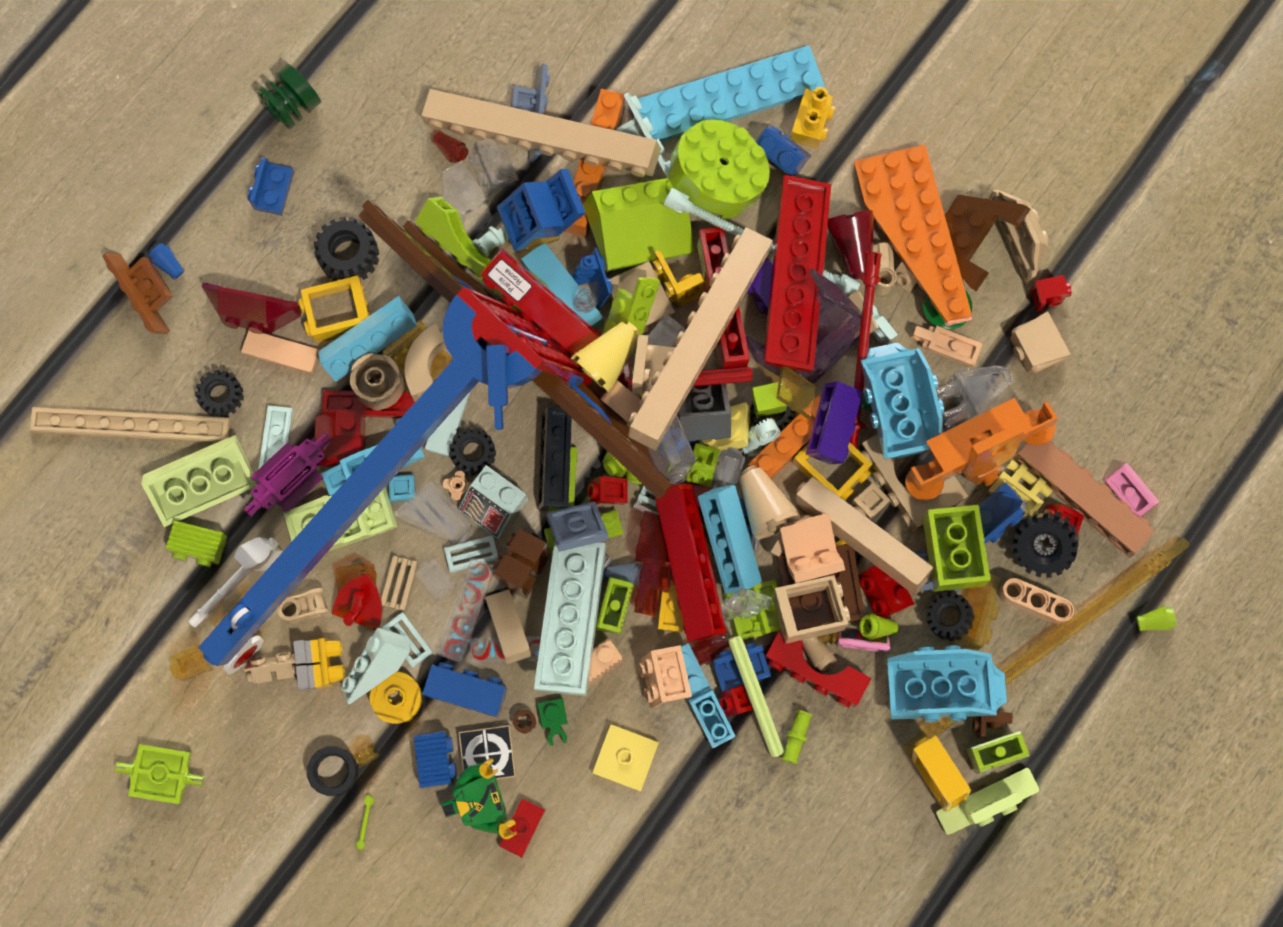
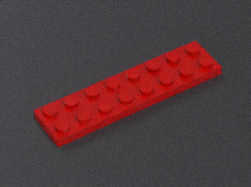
M784 175L782 178L763 364L810 373L814 370L832 184Z

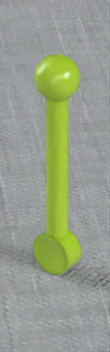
M372 796L364 798L366 807L359 840L355 844L357 850L365 848L364 838L370 808L375 802Z

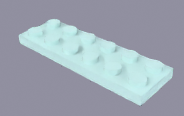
M554 542L534 683L535 691L587 696L606 554L605 543L598 542L559 552Z

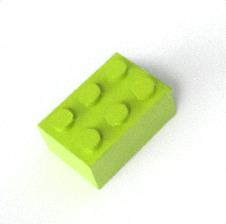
M979 505L927 510L922 516L929 564L933 567L931 576L933 592L984 587L991 579Z

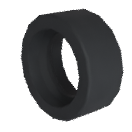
M337 746L325 747L318 750L310 758L307 766V778L311 787L318 793L326 796H340L347 793L355 785L358 778V764L355 757L349 751ZM329 756L342 758L348 767L345 781L336 787L324 785L318 777L320 763Z

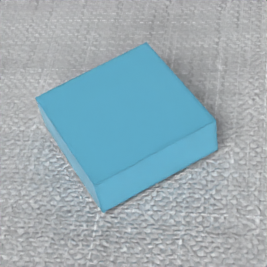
M414 475L395 476L389 482L390 502L416 501Z

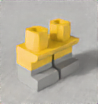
M325 638L293 641L295 662L299 665L296 666L298 690L305 692L332 687L333 683L346 678L344 665L331 666L330 658L343 656L342 642L328 641Z

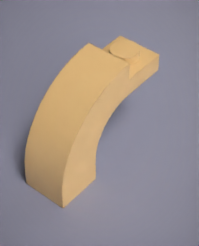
M437 324L423 331L415 339L406 357L405 378L414 402L433 383L431 377L432 362L438 353L446 349L443 332L440 333Z

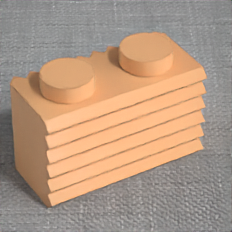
M609 638L593 649L588 687L594 681H598V678H602V675H606V672H610V669H614L615 666L623 662L621 654Z

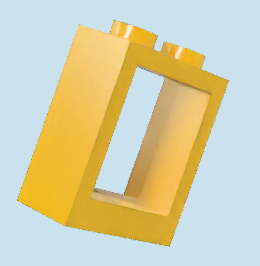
M358 275L301 290L302 298L299 299L302 313H306L308 321L304 322L307 335L312 336L315 342L340 337L370 316L363 284ZM351 289L358 318L318 328L311 299Z
M849 442L848 454L861 467L837 490L808 463L811 458L805 455L808 444L794 457L792 462L809 479L815 478L844 501L854 492L852 487L858 481L862 484L871 475L869 469L873 464Z
M926 736L916 742V748L913 749L911 760L944 812L946 813L965 802L969 797L971 789L937 736L931 739Z

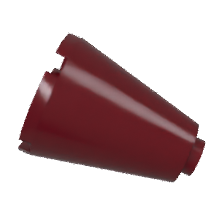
M872 210L854 212V214L850 215L844 214L828 219L827 230L848 276H853L855 280L861 279V274H864L865 252H873L874 215Z

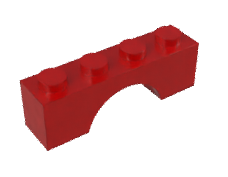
M781 629L779 630L765 656V659L768 660V666L780 672L782 669L790 672V678L801 684H804L806 681L814 685V691L823 696L830 694L836 697L835 702L849 709L850 706L854 708L858 706L872 678L850 666L833 675H825L814 671L804 659L802 651L803 641L785 644Z

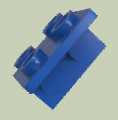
M1007 481L979 504L985 544L989 540L992 543L996 542L1004 535L1007 525L1015 526L1024 518L1023 515L1026 513L1024 510L1027 503Z

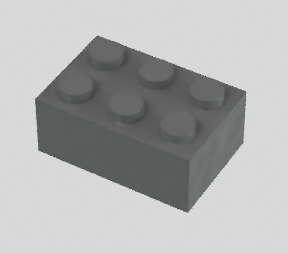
M726 384L692 387L677 413L680 441L731 438V410Z

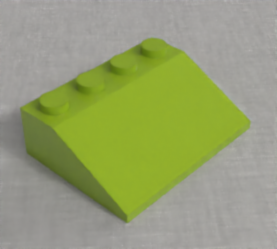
M670 178L592 191L585 200L583 207L600 255L604 259L606 271L640 265L648 261L653 262L655 261V252L658 250L661 251L664 259L694 253L689 213L682 211L679 214L663 205L670 189L673 188Z

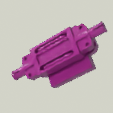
M323 433L317 441L313 442L306 439L298 447L296 445L292 447L287 442L251 476V479L257 484L251 491L254 500L243 510L246 513L248 512V515L251 517L261 506L270 510L277 504L287 514L323 480V477L316 469L317 465L325 457L322 449L332 441L331 437L327 438L328 434Z

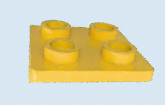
M661 251L655 252V261H653L654 271L660 282L664 283L666 288L664 291L670 303H674L678 309L699 299L704 290V280L701 274L698 273L694 276L693 274H688L677 283Z

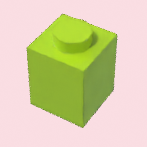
M782 381L752 388L751 397L756 417L786 411L787 403H790L788 388L783 389Z

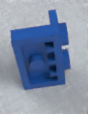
M262 157L260 164H257L254 170V185L248 191V201L253 209L282 216L295 172L294 169L269 163L267 158Z

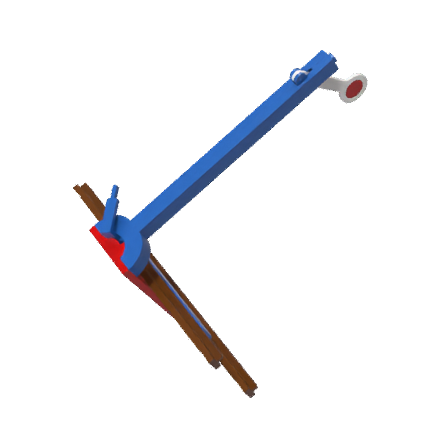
M367 200L362 205L364 210L360 213L359 218L450 303L443 321V339L448 352L454 359L198 648L204 653V659L211 665H224L223 670L228 675L243 667L258 652L264 642L259 635L253 638L252 636L479 381L488 385L489 406L494 407L496 430L503 429V406L508 405V388L519 387L532 380L557 405H560L562 410H565L574 421L579 423L593 439H596L605 450H608L610 455L615 457L622 466H625L627 471L632 473L634 477H637V480L644 484L651 493H654L655 497L661 499L677 484L693 485V487L694 484L688 482L687 478L658 450L655 451L628 437L630 427L627 426L628 422L600 399L601 397L589 387L593 379L571 359V355L565 354L558 347V343L555 340L544 336L539 330L540 326L534 321L531 323L520 314L521 311L497 301L438 244L424 234L415 223L408 220L402 226L403 228H401L376 203Z

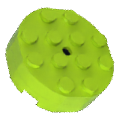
M700 121L683 133L669 157L671 167L669 178L673 188L688 195V200L692 201L700 209L703 208V210L705 209L711 213L722 215L721 218L723 219L735 218L752 207L766 188L769 180V163L764 149L756 143L746 129L726 121Z

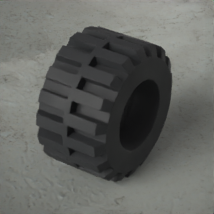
M340 217L338 222L335 219L330 220L331 225L329 226L324 224L321 227L323 232H318L316 235L318 241H314V248L316 250L314 254L324 273L329 278L332 277L333 281L357 275L359 278L362 277L363 280L367 279V273H373L375 270L373 265H378L379 261L377 257L379 255L377 242L369 227L366 228L365 223L362 221L357 223L356 219L350 217L349 221L345 217ZM347 241L360 244L359 251L353 258L349 260L334 258L335 250L340 244Z

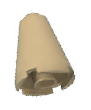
M751 466L741 472L742 476L739 478L752 534L755 539L760 540L780 532L779 527L781 525L798 521L800 518L798 510L762 468Z

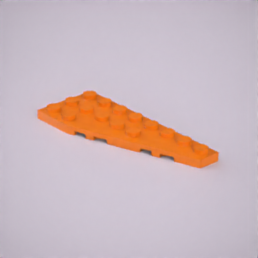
M926 145L854 161L865 208L873 211L876 224L881 231L883 230L898 256L915 276L917 283L922 290L924 289L932 305L946 325L972 320L970 306Z

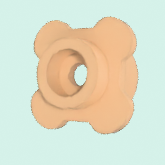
M457 471L455 476L444 480L443 487L450 491L453 500H460L467 493L472 483L466 480L463 471Z

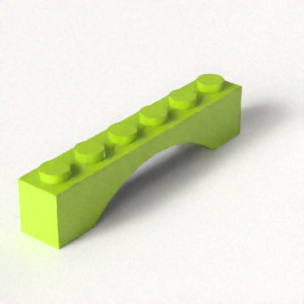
M441 196L428 198L415 223L421 227L424 234L433 237L439 242V246L442 249L450 251L457 257L456 259L460 264L468 266L474 271L475 276L482 280L481 272L491 260L475 247L467 235L459 211ZM528 270L532 275H534V276H535L540 282H542L546 287L548 286L543 280H541V279H540L537 275H535L531 270ZM496 288L493 289L496 294L502 295ZM515 304L512 306L513 308L522 311Z

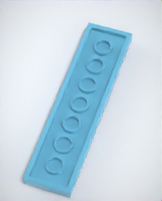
M809 45L638 98L642 105V109L639 111L643 119L648 117L654 128L651 131L654 140L659 138L661 142L682 136L686 130L700 121L721 120L728 122L801 99L805 89L814 91L817 87L825 88Z

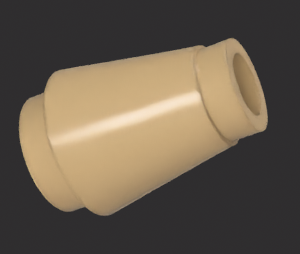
M817 637L802 640L803 647L815 669L818 668L820 672H823L836 662L835 652Z

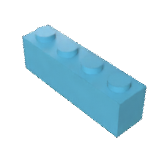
M545 242L521 259L522 266L525 269L531 270L548 285V289L595 330L604 325L603 316Z
M399 296L318 351L320 364L335 382L351 372L354 363L359 358L367 354H377L416 327L413 313Z
M735 485L714 488L698 496L725 594L745 592L761 583L760 572Z

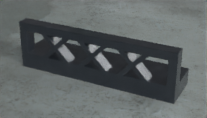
M547 407L542 412L538 511H546L548 508L565 509L569 506L572 417L565 410L558 407Z

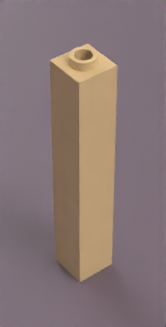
M812 477L807 483L803 482L795 492L796 506L811 517L827 513L830 516L833 534L912 594L916 595L931 578L933 567L815 478Z

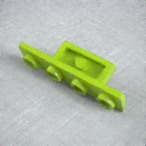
M638 278L633 295L626 289H617L603 334L621 322L624 324L630 322L640 331L638 334L643 335L660 280L657 278ZM637 346L627 361L629 369L632 367Z

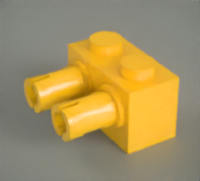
M817 87L814 91L805 89L790 138L795 143L818 149L820 141L825 142L829 129L825 127L827 120H832L835 106L831 105L833 96L828 95L826 88Z

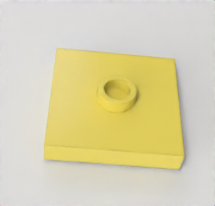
M610 725L593 774L641 792L659 742Z

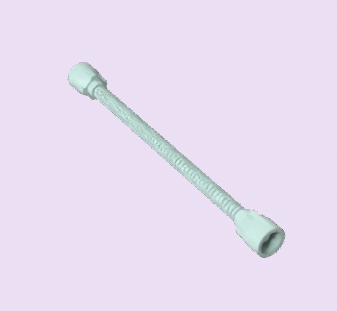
M674 188L670 189L663 204L667 208L679 214L682 211L692 213L701 219L703 218L706 222L709 221L714 226L717 225L720 229L723 228L728 233L731 232L734 236L743 234L745 229L742 230L739 226H734L731 222L728 223L725 219H720L717 215L714 216V214L709 213L705 209L703 210V208L700 209V207H697L692 201L688 200V195ZM772 244L770 254L774 255L775 245L773 246ZM823 269L822 279L835 287V292L848 297L858 291L859 281L843 273L841 276L837 274L832 275V273L826 272Z

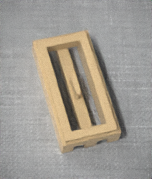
M393 556L381 598L382 606L406 612L419 564L417 561ZM399 563L401 564V567L395 585L394 593L391 602H388L393 580ZM407 566H411L402 602L399 605L397 600Z

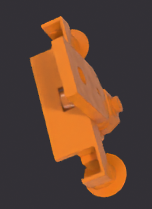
M1015 398L927 440L926 444L935 459L928 463V465L922 464L911 468L906 477L907 490L918 500H932L942 492L944 479L955 473H963L967 480L976 485L984 483L985 486H989L999 479L997 475L1000 473L1002 464L1016 455L1022 440L1031 445H1043L1049 442L1055 434V423L1058 418L1048 401L1044 402L1040 410H1030L1025 413Z

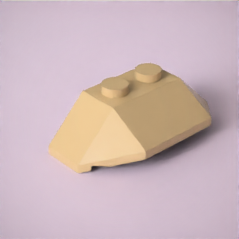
M995 189L991 192L988 199L1024 204L1031 209L1019 228L1001 218L997 219L1026 285H1029L1036 277L1048 249V235L1044 230H1041L1038 223V213L1035 209L1031 208L1029 202Z

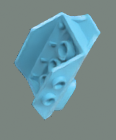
M899 343L870 348L867 358L861 360L867 386L864 389L866 402L868 404L871 403L873 413L870 414L872 427L877 428L883 458L894 459L930 451L926 441L943 433L942 414H944V406L942 400L937 397L938 381L936 375L932 374L931 368L919 348L910 350Z
M947 646L945 650H935L934 647L919 648V651L887 658L889 704L892 720L924 718L925 722L940 721V718L950 717L951 721H964L968 716L997 715V709L1007 703L1005 673L994 665L992 654L961 649L960 646Z

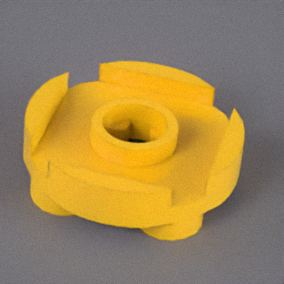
M395 672L370 691L369 698L373 711L378 718L387 723L400 724L408 722L418 713L421 707L422 693L419 684L411 676L402 672ZM396 691H400V696L403 697L402 702L392 705L393 701L389 699L390 694L393 695Z

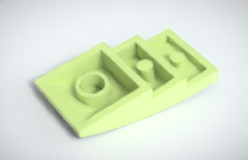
M386 487L329 551L397 528ZM323 496L291 509L287 514L283 513L291 541L295 539L332 496Z

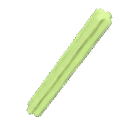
M741 636L732 637L728 642L767 748L772 757H778L784 753L745 644Z

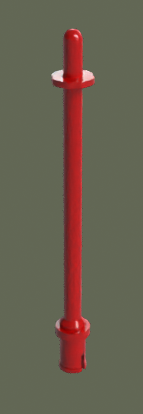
M865 252L864 274H861L860 279L865 285L854 388L864 391L865 382L861 360H865L868 355L875 286L881 282L879 271L882 253ZM862 405L857 412L855 431L849 441L855 448L858 446L859 429L866 428V423L860 421Z

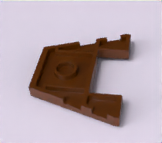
M957 195L949 207L945 218L962 278L974 291L977 292L989 273L971 262V258L998 218L1019 228L1031 210L1028 206Z

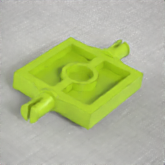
M139 744L137 756L132 764L117 762V767L126 769L115 768V773L130 775L131 784L128 796L180 805L182 804L184 790L187 785L202 787L204 782L194 781V779L205 780V776L190 774L189 766L192 753Z

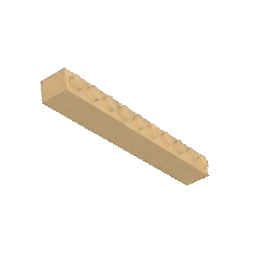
M433 89L429 91L421 115L428 123V126L435 130H441L442 128L450 129L452 133L457 135L467 133L479 140L493 139L500 145L506 146L510 143L526 151H530L531 148L536 149L547 156L558 154L569 161H575L576 159L584 160L588 165L598 166V164H601L617 172H621L623 169L630 171L631 174L638 177H644L645 175L653 176L661 151L657 140Z
M747 227L742 235L737 234L731 246L733 251L731 254L726 253L720 264L722 270L720 273H714L709 283V286H711L709 292L704 291L698 302L700 306L698 311H692L686 323L688 325L687 330L679 333L675 341L677 347L674 352L669 351L663 362V365H665L663 371L656 372L651 382V385H653L650 393L646 391L639 403L642 407L638 414L633 412L627 423V426L630 427L628 437L655 451L657 450L767 258L773 240Z

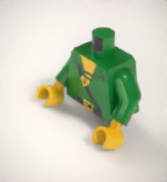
M489 758L484 763L468 766L459 776L454 786L453 794L455 799L442 803L445 817L460 814L464 826H471L473 829L488 833L500 834L504 839H510L515 836L517 832H512L509 827L515 825V821L503 822L506 820L507 810L495 776L498 769L493 770V767H489L494 760Z

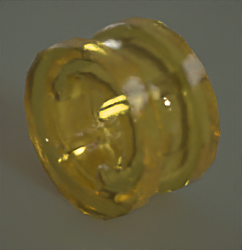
M373 744L353 755L354 759L359 760V768L379 757V754L373 751L375 748Z

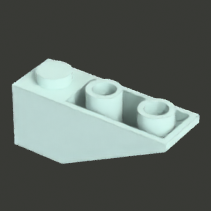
M377 628L373 636L368 639L361 656L356 659L353 669L342 682L341 690L348 704L353 703L399 670L411 651L404 635Z

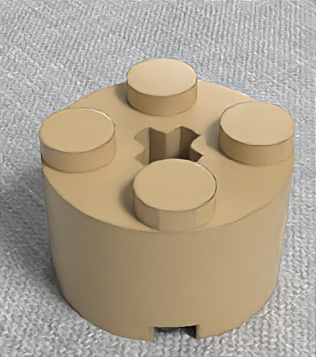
M373 353L362 356L354 363L351 369L350 385L363 405L378 411L392 406L399 400L404 392V380L397 364L390 357ZM378 379L380 382L376 384L373 381Z

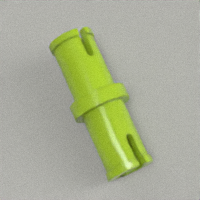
M801 710L796 711L792 729L788 731L786 736L788 741L781 760L797 765L802 745L807 741L806 733L813 716L812 714Z

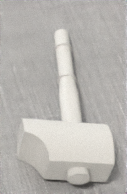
M259 537L240 545L234 558L242 567L190 618L189 623L193 627H197L252 571H266L283 552L278 547V542L272 537L269 539Z

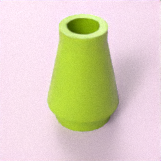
M1162 606L1136 617L1139 631H1171V628L1177 627L1172 607L1166 608Z
M869 614L861 619L859 629L864 637L872 640L895 635L898 631V624L895 620Z

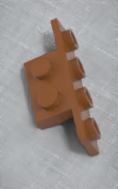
M105 253L102 257L106 262L108 270L113 273L119 282L120 289L126 293L133 309L138 312L144 321L145 328L152 334H167L170 330L157 311L173 295L149 258L142 257L133 267L129 268L121 254Z

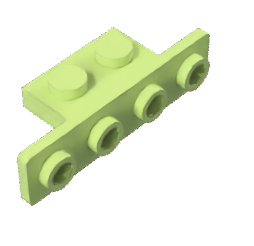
M1025 768L969 795L965 802L946 813L943 809L937 810L936 815L947 835L971 824L978 823L982 827L994 821L993 815L1002 812L1004 816L1017 810L1016 804L1039 792V787L1030 769Z

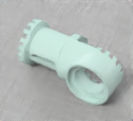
M504 225L499 230L490 226L488 228L489 231L480 239L473 240L475 247L478 250L480 249L484 256L489 257V253L499 244L510 243Z
M768 418L766 419L767 421L764 419L763 423L759 422L760 425L757 424L751 427L748 433V446L740 448L744 455L748 454V457L755 458L762 451L763 445L774 441L780 435V430L774 419L770 418L769 420Z

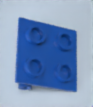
M596 247L589 256H584L580 260V263L572 273V278L578 285L588 283L595 307L599 311L612 292V284L610 279L606 277L604 271L605 262L603 257L599 256Z

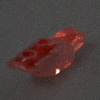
M644 511L643 519L640 522L639 541L635 549V561L643 563L639 574L640 582L634 601V613L656 617L660 592L669 593L671 565L667 557L665 538L661 531L660 516Z

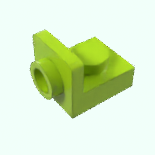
M696 443L686 480L710 487L720 449Z

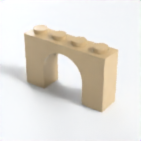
M878 434L863 442L859 448L861 453L873 463L871 467L874 470V479L879 486L883 485L888 492L886 496L891 500V505L898 507L902 513L900 515L902 522L907 528L911 527L913 532L923 527L922 516L927 510L955 507L968 497L956 477L952 476L944 481L943 490L936 498L928 501L918 500L898 481L894 471L895 458H883Z

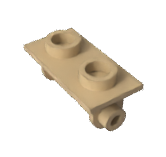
M281 652L272 658H265V656L251 658L247 662L244 672L251 671L247 673L248 682L258 684L273 681V671H276L277 680L294 678L297 675L296 666L299 665L294 664L296 663L295 654Z

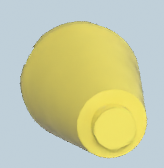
M621 322L575 353L571 359L576 364L582 366V370L609 392L637 346V335L640 331L630 322L627 324Z

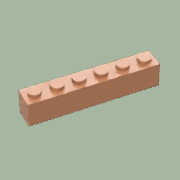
M1052 439L1043 445L1027 443L1013 458L1020 465L1024 464L1028 467L1027 471L1038 479L1041 477L1045 480V484L1053 489L1052 492L1074 511L1084 515V520L1127 557L1130 558L1135 555L1154 534L1155 531L1150 528L1151 524L1145 518L1137 517L1131 512L1132 509L1126 502L1117 500L1106 485L1097 483L1092 478L1089 470L1076 465L1069 453L1064 450L1060 451L1053 445Z

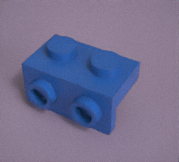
M755 643L745 645L758 681L771 677L763 653V646L756 647ZM731 651L717 654V659L713 660V666L721 692L743 686L742 677Z

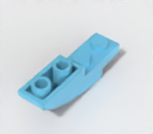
M376 446L340 460V465L322 473L330 496L334 495ZM421 447L403 468L425 458Z
M687 642L681 645L692 697L686 699L711 747L715 748L736 736Z

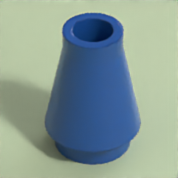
M161 243L148 255L151 258V263L171 276L173 280L179 278L185 271L170 246H165Z

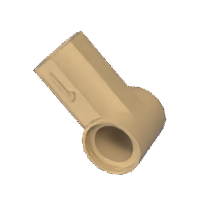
M879 243L873 245V252L882 253L879 276L886 279L889 284L879 282L875 286L874 293L884 296L892 290L897 276L894 271L892 245Z

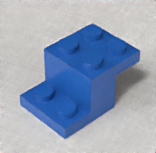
M560 169L544 182L523 183L497 206L514 251L523 250L537 238L558 237L586 213L568 169Z

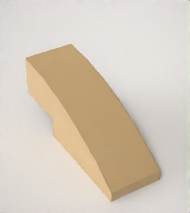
M510 590L485 597L506 664L531 657Z

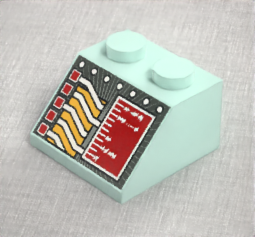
M486 465L469 487L458 510L499 539L527 503L528 497L527 494Z

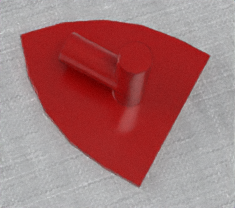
M368 573L355 577L345 584L337 594L331 614L344 618L343 623L346 626L357 623L376 631L377 628H380L383 607L377 586Z

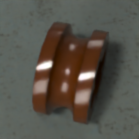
M520 710L514 715L513 725L518 732L526 734L535 729L537 724L536 717L531 711ZM526 715H529L531 717L529 721H532L531 726H525L523 729L520 728L518 725L521 723L518 722V718H524Z

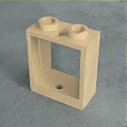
M834 575L774 589L772 598L785 644L845 630L850 621V614L846 606L843 607L841 597H843L842 586L840 582L836 583ZM826 590L835 623L797 631L788 598Z

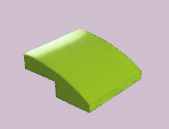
M776 580L761 582L745 592L723 593L734 636H741L743 641L779 632L781 627L772 598L774 589L778 588Z

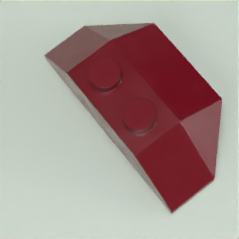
M204 282L202 284V289L220 320L225 326L232 329L241 327L256 334H262V332L271 334L300 318L302 314L298 302Z

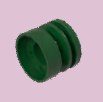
M287 63L275 74L280 83L279 86L268 80L265 84L269 91L261 86L256 92L268 112L277 121L292 129L296 124L291 116L299 122L303 119L298 108L301 107L310 113L321 103V99L307 80L293 66Z

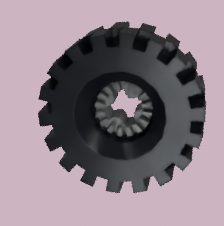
M1045 509L1044 513L1041 514L1040 510L1034 511L1032 516L1030 514L1025 516L1023 522L1020 521L1012 542L1014 558L1019 559L1018 565L1020 567L1025 565L1027 573L1030 574L1033 570L1036 572L1035 576L1040 578L1042 573H1046V578H1052L1053 573H1056L1057 576L1063 574V570H1068L1072 562L1075 561L1079 547V534H1076V526L1069 524L1070 519L1067 516L1063 519L1060 517V512L1056 511L1055 515L1050 514L1051 510ZM1048 537L1053 545H1048L1047 548L1042 547L1043 543L1039 540H1044Z

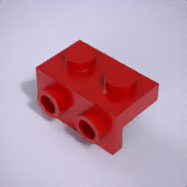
M873 566L858 575L860 586L877 616L888 618L915 604L909 591L877 566Z

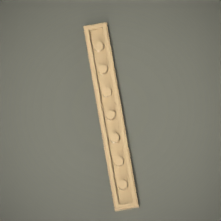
M32 407L29 431L41 434L217 443L229 438L231 419L224 417Z

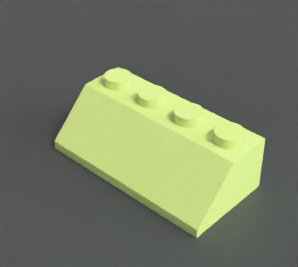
M236 435L143 475L141 482L164 527L257 486L251 479L253 475L251 466Z

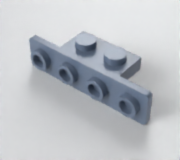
M542 64L536 72L535 90L518 86L512 88L510 107L544 114L548 104V95H545V91L550 81L547 64ZM531 148L529 161L534 162L542 153Z

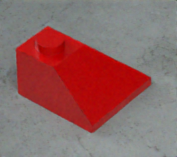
M334 411L316 416L315 441L323 433L328 434L327 438L330 436L332 439L322 449L325 457L317 466L340 465V460L365 450L366 417L361 411Z

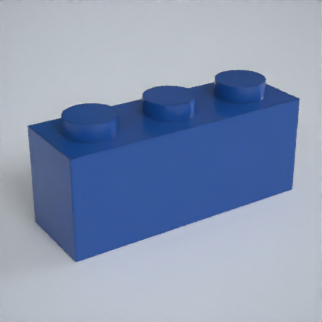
M442 662L439 663V666H431L423 691L424 696L499 718L508 689L502 685V680L488 677L487 681L478 678V673L465 669L463 674L453 671L454 666Z

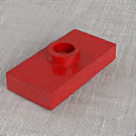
M521 799L512 818L515 821V825L509 827L512 832H517V834L510 839L502 838L499 847L523 858L546 810Z

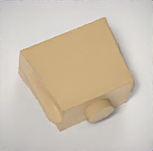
M1048 311L1012 330L1010 340L1014 345V354L1019 361L1023 362L1028 373H1036L1054 364L1064 362L1071 355Z

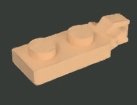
M916 326L911 337L923 343L922 348L927 349V351L971 368L975 366L983 345L980 342L936 326V328L929 326L928 330Z

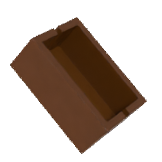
M518 529L516 534L512 533L509 536L505 545L508 547V551L504 556L500 555L497 558L493 569L495 570L494 575L501 586L527 599L538 580L530 575V573L534 571L540 575L551 554L546 542Z

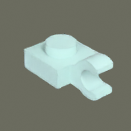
M873 305L872 315L879 329L872 333L878 342H883L885 345L895 342L898 334L887 320L879 315L877 308Z

